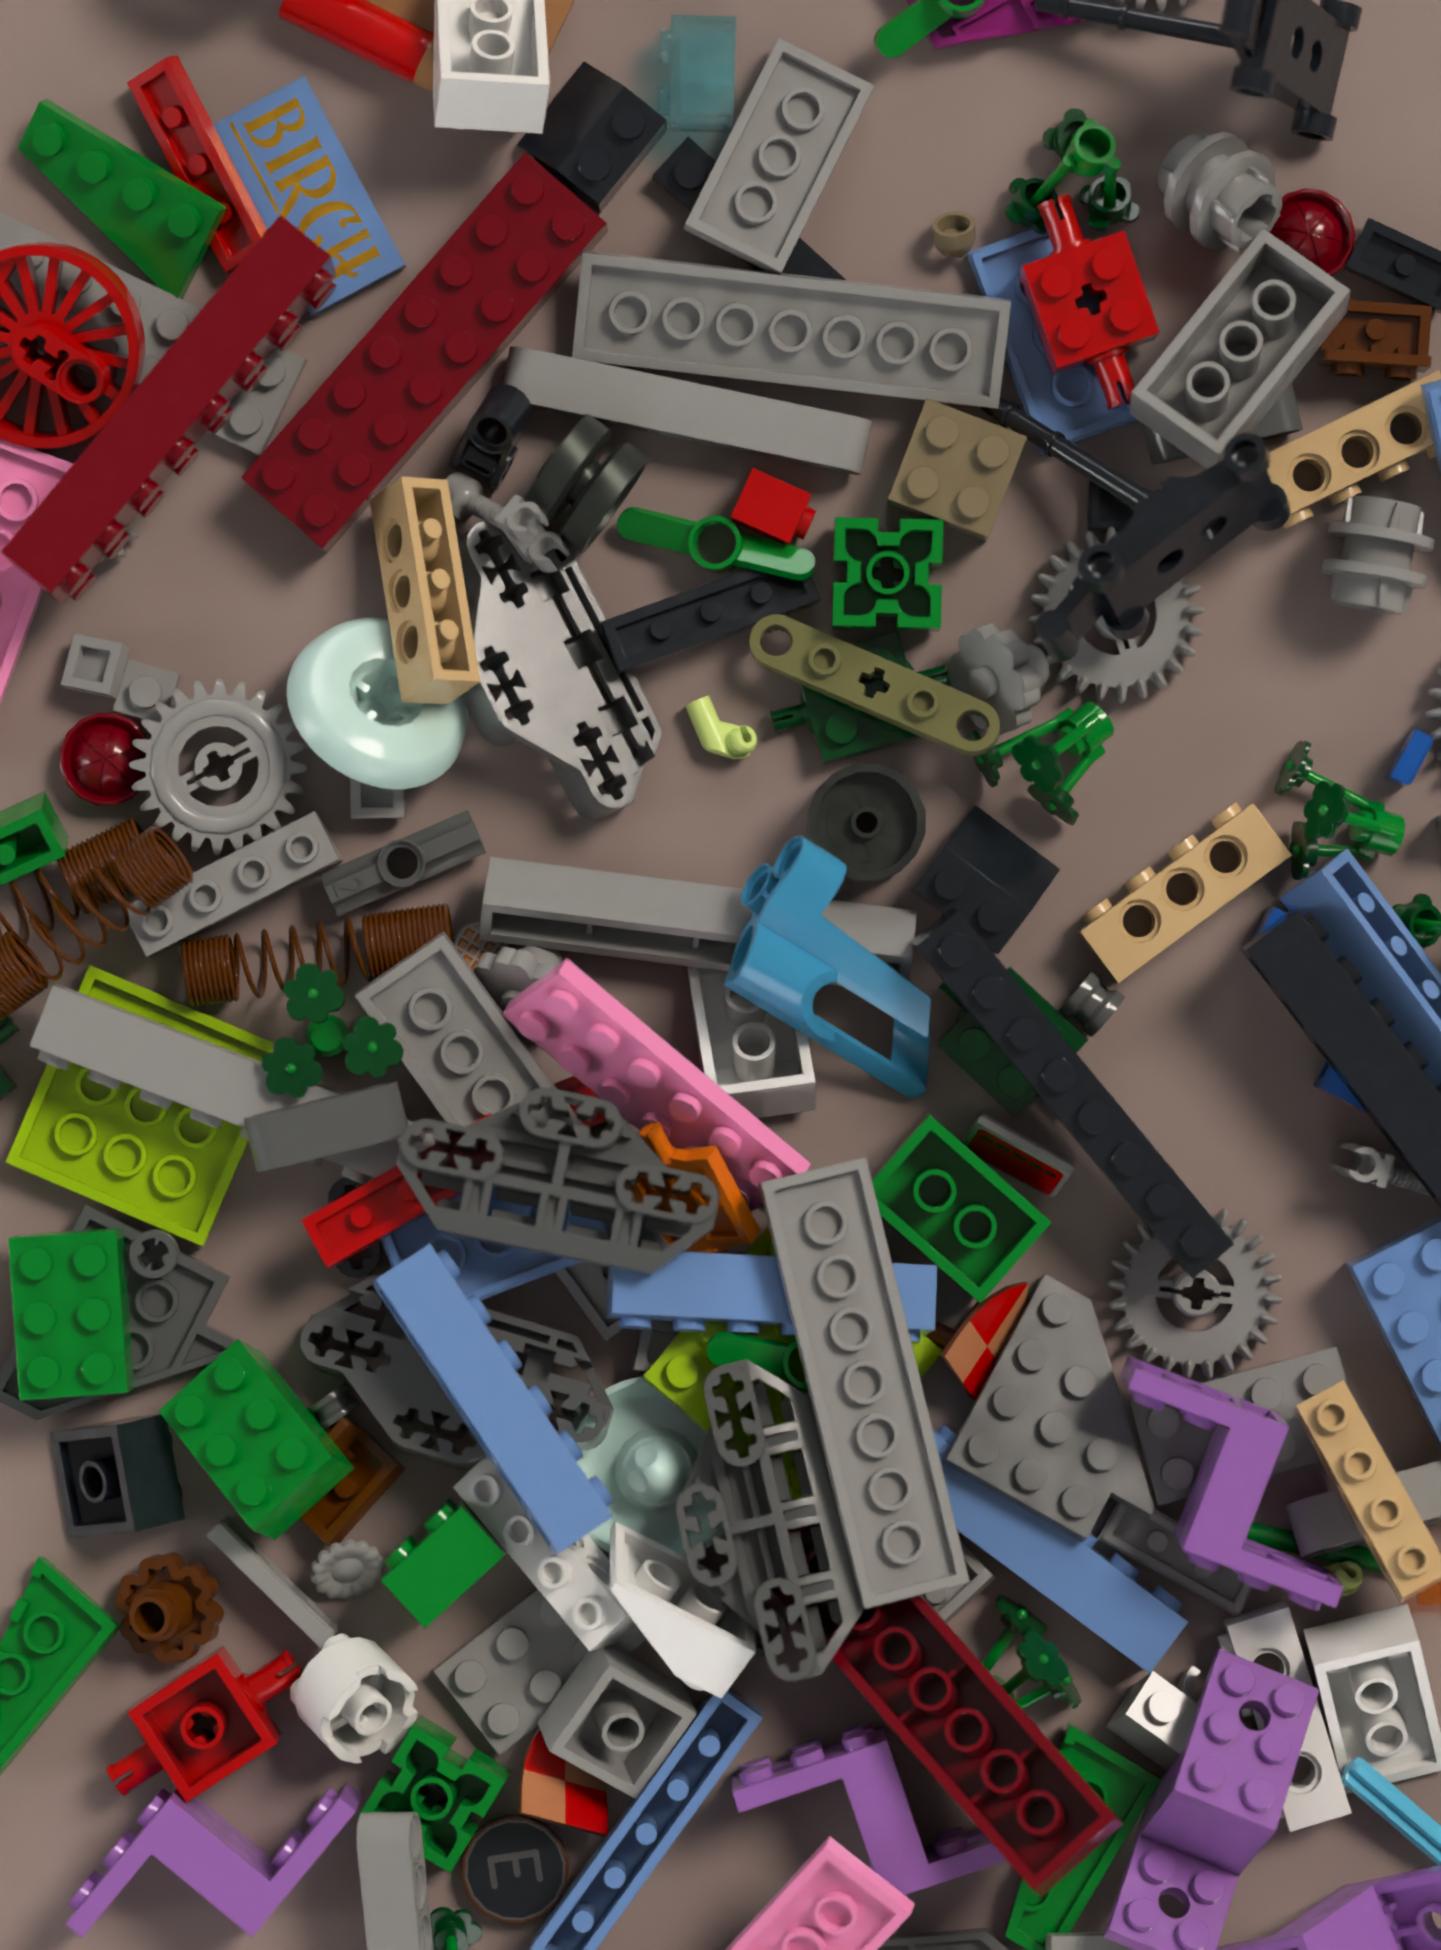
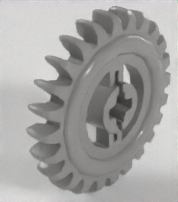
M1114 527L1108 528L1104 544H1107L1110 538L1116 534ZM1092 531L1086 533V549L1100 544ZM1067 541L1066 550L1070 559L1068 562L1055 555L1049 558L1050 564L1057 573L1056 576L1037 575L1038 582L1048 592L1047 594H1033L1030 596V601L1044 608L1043 613L1057 608L1068 594L1074 579L1080 574L1079 560L1086 550L1082 551L1072 541ZM1180 580L1153 600L1156 618L1153 630L1149 638L1139 648H1137L1133 638L1126 640L1129 648L1125 649L1123 640L1111 634L1102 615L1093 626L1104 638L1114 640L1118 655L1098 651L1082 636L1078 641V652L1072 659L1060 662L1052 659L1047 654L1048 665L1057 662L1062 664L1056 678L1057 681L1063 682L1070 676L1075 675L1077 677L1075 693L1077 695L1081 694L1089 684H1093L1095 699L1098 702L1104 699L1108 688H1113L1116 699L1121 704L1125 702L1127 690L1130 686H1132L1141 699L1147 697L1146 681L1148 680L1158 688L1166 689L1167 683L1163 674L1164 669L1177 675H1181L1184 672L1176 659L1177 654L1188 657L1196 655L1195 649L1184 640L1185 637L1203 634V629L1189 623V618L1202 614L1205 608L1189 604L1187 600L1197 593L1201 586L1198 584L1182 585ZM1042 613L1031 616L1028 619V623L1036 626V621ZM1039 636L1032 641V644L1035 646H1044Z
M221 678L216 680L212 694H207L202 683L196 680L194 682V696L192 699H188L181 690L174 689L173 695L176 703L174 709L162 702H156L155 707L162 718L161 722L158 723L148 719L141 721L142 726L152 735L151 739H135L132 742L134 747L146 753V758L129 763L130 768L146 773V777L134 783L132 789L134 791H150L151 794L141 804L140 810L148 811L159 808L161 811L153 826L160 829L172 822L175 825L171 836L174 843L178 842L187 832L190 833L191 850L193 852L198 851L204 839L208 838L211 841L215 855L220 854L224 839H229L235 851L243 848L244 834H248L254 841L263 837L260 828L262 824L275 831L280 829L281 825L274 814L276 810L288 814L295 812L294 807L284 798L285 795L301 794L304 792L303 787L290 780V777L293 774L302 773L307 770L306 765L291 761V756L304 749L305 746L301 742L286 741L285 737L296 728L294 722L281 725L276 723L278 716L283 710V706L277 704L266 711L262 709L266 695L264 690H260L250 701L245 699V683L243 681L237 684L231 695L226 694L224 682ZM211 727L230 728L247 739L235 747L220 742L206 745L196 756L194 769L181 777L179 776V755L185 743L198 731ZM249 748V753L234 760L233 765L227 769L229 779L221 782L216 775L209 778L205 776L188 786L186 781L202 774L203 769L209 765L207 756L210 753L216 752L219 758L227 756L231 758L244 749ZM257 757V779L251 791L240 801L226 806H211L194 799L189 794L202 786L211 791H223L231 788L237 783L242 774L243 763Z
M1221 1209L1214 1217V1220L1234 1243L1232 1247L1217 1258V1260L1225 1265L1232 1278V1285L1219 1284L1217 1279L1204 1269L1194 1277L1200 1278V1285L1213 1293L1228 1292L1229 1297L1208 1294V1297H1200L1198 1299L1197 1306H1191V1300L1177 1291L1160 1290V1286L1172 1287L1178 1290H1182L1183 1287H1191L1194 1278L1192 1279L1183 1270L1177 1272L1172 1280L1158 1278L1161 1270L1173 1257L1143 1223L1137 1224V1230L1142 1239L1140 1243L1128 1239L1122 1240V1245L1131 1256L1129 1259L1114 1258L1111 1261L1112 1265L1124 1274L1121 1278L1107 1281L1108 1287L1122 1293L1121 1297L1110 1301L1107 1307L1111 1310L1125 1312V1315L1114 1324V1329L1117 1331L1133 1329L1134 1332L1126 1342L1127 1349H1133L1145 1344L1146 1348L1142 1361L1150 1363L1158 1355H1161V1368L1171 1371L1176 1362H1180L1183 1377L1189 1379L1195 1364H1199L1205 1377L1211 1379L1213 1377L1214 1361H1219L1228 1372H1233L1232 1354L1234 1352H1237L1246 1360H1252L1253 1356L1247 1345L1249 1339L1261 1344H1267L1268 1340L1259 1330L1258 1326L1260 1323L1271 1325L1278 1323V1319L1268 1313L1265 1308L1266 1305L1283 1302L1281 1296L1267 1291V1287L1281 1281L1282 1276L1278 1273L1264 1272L1263 1268L1272 1262L1276 1256L1272 1252L1256 1254L1255 1250L1264 1239L1262 1234H1255L1247 1239L1243 1238L1247 1226L1246 1219H1240L1228 1228V1211L1226 1209ZM1156 1298L1171 1299L1174 1306L1185 1315L1195 1318L1205 1317L1212 1313L1219 1303L1231 1305L1218 1323L1207 1329L1189 1331L1175 1327L1166 1320L1156 1303Z

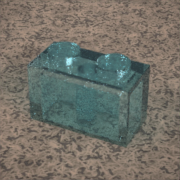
M671 15V30H660V62L670 63V84L659 83L658 113L661 116H669V131L731 133L734 117L736 17Z

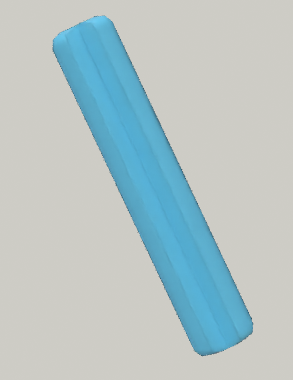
M1359 1757L1353 1758L1341 1772L1342 1783L1433 1862L1441 1865V1826L1364 1759Z

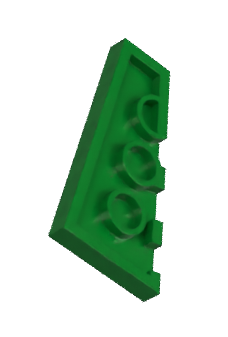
M48 99L40 101L18 149L160 289L183 300L227 207Z
M38 1557L30 1573L33 1576L23 1597L18 1598L9 1617L11 1622L0 1642V1776L122 1628V1625L46 1557Z
M1070 1722L1067 1723L1059 1751L1122 1821L1123 1825L1043 1897L1034 1892L1022 1877L1020 1878L1004 1935L1027 1950H1045L1046 1933H1070L1161 1780L1157 1774Z

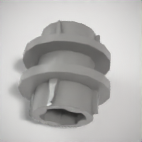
M1199 130L1198 134L1187 136L1179 141L1168 152L1161 166H1159L1158 188L1164 194V212L1166 217L1178 229L1190 232L1196 242L1204 248L1216 251L1231 247L1240 252L1241 249L1248 248L1262 229L1270 232L1281 215L1282 195L1275 187L1274 166L1263 154L1249 150L1243 140L1234 134L1220 132L1208 135Z
M1372 496L1347 497L1343 520L1330 521L1326 533L1332 537L1344 540L1341 559H1323L1320 567L1321 572L1333 576L1330 599H1334V604L1382 614L1402 615L1407 613L1412 589H1425L1428 582L1427 576L1410 571L1413 552H1431L1435 542L1433 538L1422 535L1425 512H1421V507L1407 502Z

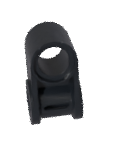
M499 384L492 387L469 421L451 457L449 467L455 470L462 467L488 480L489 487L497 491L518 452L517 445L531 415L532 408L527 396L517 387L508 384Z

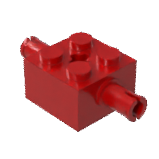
M1066 194L1057 197L1055 201L1061 220L1057 215L1052 199L1037 206L1038 211L1041 212L1054 251L1050 252L1048 257L1022 265L1018 276L1052 374L1055 375L1084 364H1088V366L1094 365L1107 403V410H1113L1121 407L1123 404L1117 385L1120 388L1125 405L1131 404V392L1135 388L1124 354L1129 352L1128 349L1155 340L1160 331L1125 230L1094 241L1084 239L1071 203V196ZM1082 291H1088L1090 297L1098 296L1101 300V303L1095 310V315H1091L1088 308L1078 309L1076 303L1082 296Z
M223 1645L134 1703L127 1713L144 1737L145 1744L106 1767L112 1782L128 1771H133V1773L118 1782L119 1784L115 1786L123 1796H126L130 1791L163 1770L168 1774L187 1803L276 1745L282 1733L268 1714L266 1702L291 1687L301 1677L303 1671L299 1664L283 1675H278L279 1672L293 1664V1661H295L293 1655L286 1649L281 1655L248 1676L240 1671ZM198 1712L204 1717L212 1715L217 1722L212 1728L214 1734H211L207 1728L199 1732L195 1729L194 1723L199 1718Z

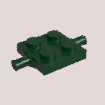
M898 631L852 643L854 646L914 671L905 658ZM945 663L917 672L951 686ZM876 673L872 680L863 678L860 683L865 685L867 697L873 698L877 691L886 693L889 688L884 686V675ZM802 685L801 704L770 711L775 733L807 725V728L817 741L823 765L922 738Z
M1010 965L1007 968L1010 974L1077 1053L1089 1038ZM943 982L938 988L942 989L962 1009L956 1024L940 1039L937 1046L1015 1118L1038 1095Z

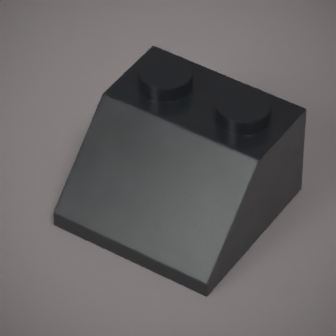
M583 62L547 106L543 134L526 133L517 146L601 213L667 131V120L624 85L588 63Z
M974 805L910 890L942 915L952 907L958 910L994 954H999L1032 911L1060 869L977 805Z
M161 1414L130 1417L50 1432L69 1538L137 1532L185 1519L182 1489L178 1482L172 1449L173 1439L168 1423Z

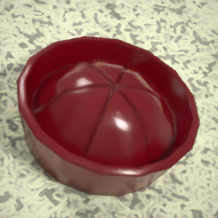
M1304 188L1285 194L1282 197L1281 215L1269 233L1332 276L1344 267L1353 251L1355 229L1351 214L1339 199L1322 190Z
M96 713L79 720L67 732L60 748V770L66 785L80 799L96 806H115L132 799L139 792L134 791L132 785L146 777L145 772L129 767L130 762L146 758V753L134 747L132 742L135 739H148L146 733L133 720L117 713Z

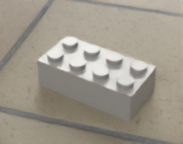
M1262 229L1131 392L1130 414L1206 469L1223 460L1224 448L1232 437L1242 433H1251L1346 315L1350 289L1271 233Z

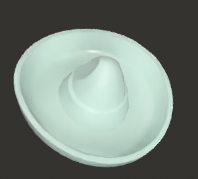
M360 618L336 625L313 639L299 653L291 667L287 681V701L293 722L310 748L322 760L342 774L361 783L379 788L410 789L436 780L457 759L467 731L468 707L462 696H459L449 704L408 703L401 701L388 619Z
M641 1377L621 1381L605 1389L614 1412L604 1441L596 1448L587 1451L580 1450L583 1457L577 1461L588 1479L596 1475L601 1480L614 1501L607 1507L613 1517L588 1533V1535L597 1546L610 1553V1528L616 1521L686 1557L676 1515V1502L686 1486L707 1433ZM584 1411L581 1418H575L572 1423L576 1434H581L584 1427L594 1428L595 1426L589 1411ZM698 1493L694 1495V1505L687 1507V1515L698 1517L702 1533H696L688 1530L692 1548L700 1540H704L705 1546L708 1548L714 1543L713 1537L720 1538L725 1533V1528L722 1523L716 1530H711L708 1513L716 1510L715 1501L705 1500L703 1494Z

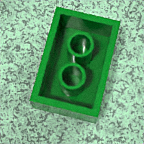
M929 1113L926 1114L871 1177L880 1215L979 1303L985 1299L1052 1223Z
M123 1227L20 1234L9 1237L8 1248L19 1401L128 1393L134 1389Z
M239 1339L233 1342L159 1410L163 1418L249 1528L273 1540L282 1535L354 1469L349 1460L262 1351Z

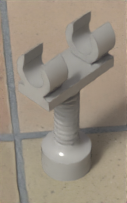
M455 472L445 479L448 480L454 517L465 520L474 515L501 529L524 561L530 564L534 561L541 571L550 573L557 571V568L549 558L544 556L549 550L560 549L562 553L569 556V549L561 537L555 532H546L541 525L542 523L548 526V520L536 503L525 502L522 497L515 494L508 504L503 507L484 497L481 483L462 472Z
M1342 1141L1334 1145L1354 1151L1356 1155V1162L1349 1169L1329 1163L1336 1174L1384 1189L1389 1182V1184H1394L1395 1186L1429 1195L1409 1167H1404L1397 1163L1394 1164L1395 1156L1350 1141Z

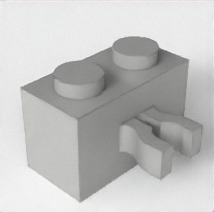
M1193 1665L1186 1669L1178 1682L1177 1688L1154 1671L1133 1684L1106 1728L1167 1772L1184 1749L1200 1698L1196 1701L1191 1699L1195 1692L1193 1683L1201 1671Z

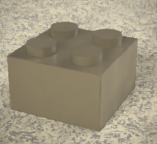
M926 398L886 505L923 519L943 520L944 527L986 543L1027 436Z

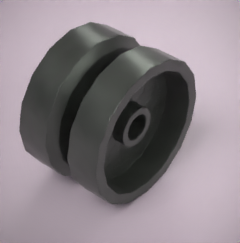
M586 414L567 438L563 439L540 469L535 483L524 499L525 502L536 503L546 516L548 523L553 522L568 504L572 505L560 526L559 536L581 554L591 546L612 519L650 460L647 455L626 442L617 446L606 460L600 464L598 461L611 440V430L589 414Z
M853 764L834 772L817 789L807 813L808 838L812 843L846 864L844 878L853 882H877L899 873L917 855L926 834V810L917 789L900 772L881 764ZM869 812L870 816L874 815L876 817L877 826L873 829V832L863 833L857 828L856 819H858L861 813Z

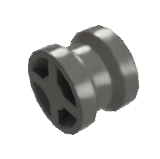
M1091 970L1070 993L1058 1010L1066 1017H1076L1082 1022L1083 1031L1090 1037H1093L1120 1006L1125 996L1118 990H1108L1101 984V976L1094 970Z

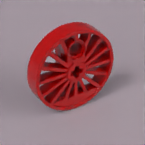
M33 242L0 250V296L12 311L11 313L0 305V324L5 327H0V342L8 344L0 346V359L11 357L10 361L0 367V380L16 369L20 370L0 401V438L20 446L41 449L65 447L86 440L105 427L134 392L139 382L145 358V334L142 319L134 298L122 280L107 265L78 248L53 242ZM31 256L49 257L43 303ZM65 261L80 268L81 272L57 309L62 269ZM16 268H18L26 303L9 280ZM93 277L106 290L107 294L65 322ZM112 303H115L123 319V323L71 332ZM127 335L128 355L95 348L87 342ZM39 336L47 340L44 344V349L47 353L44 355L36 351L39 346L36 338ZM78 364H85L95 372L97 377L95 388L86 387L78 380L76 375ZM116 367L127 369L122 387L114 382ZM31 377L24 426L6 418V415ZM45 386L56 431L38 430ZM103 394L114 400L104 414L101 413L94 403V400ZM66 400L77 405L89 424L72 429Z

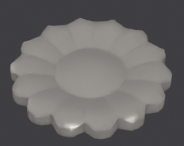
M349 1539L342 1544L336 1542L331 1544L328 1550H322L318 1554V1560L311 1564L313 1572L310 1574L312 1583L315 1584L317 1592L325 1593L329 1599L340 1598L347 1600L353 1596H362L366 1590L375 1588L376 1581L383 1576L382 1567L384 1560L379 1556V1550L376 1547H369L366 1541L356 1543L354 1540Z

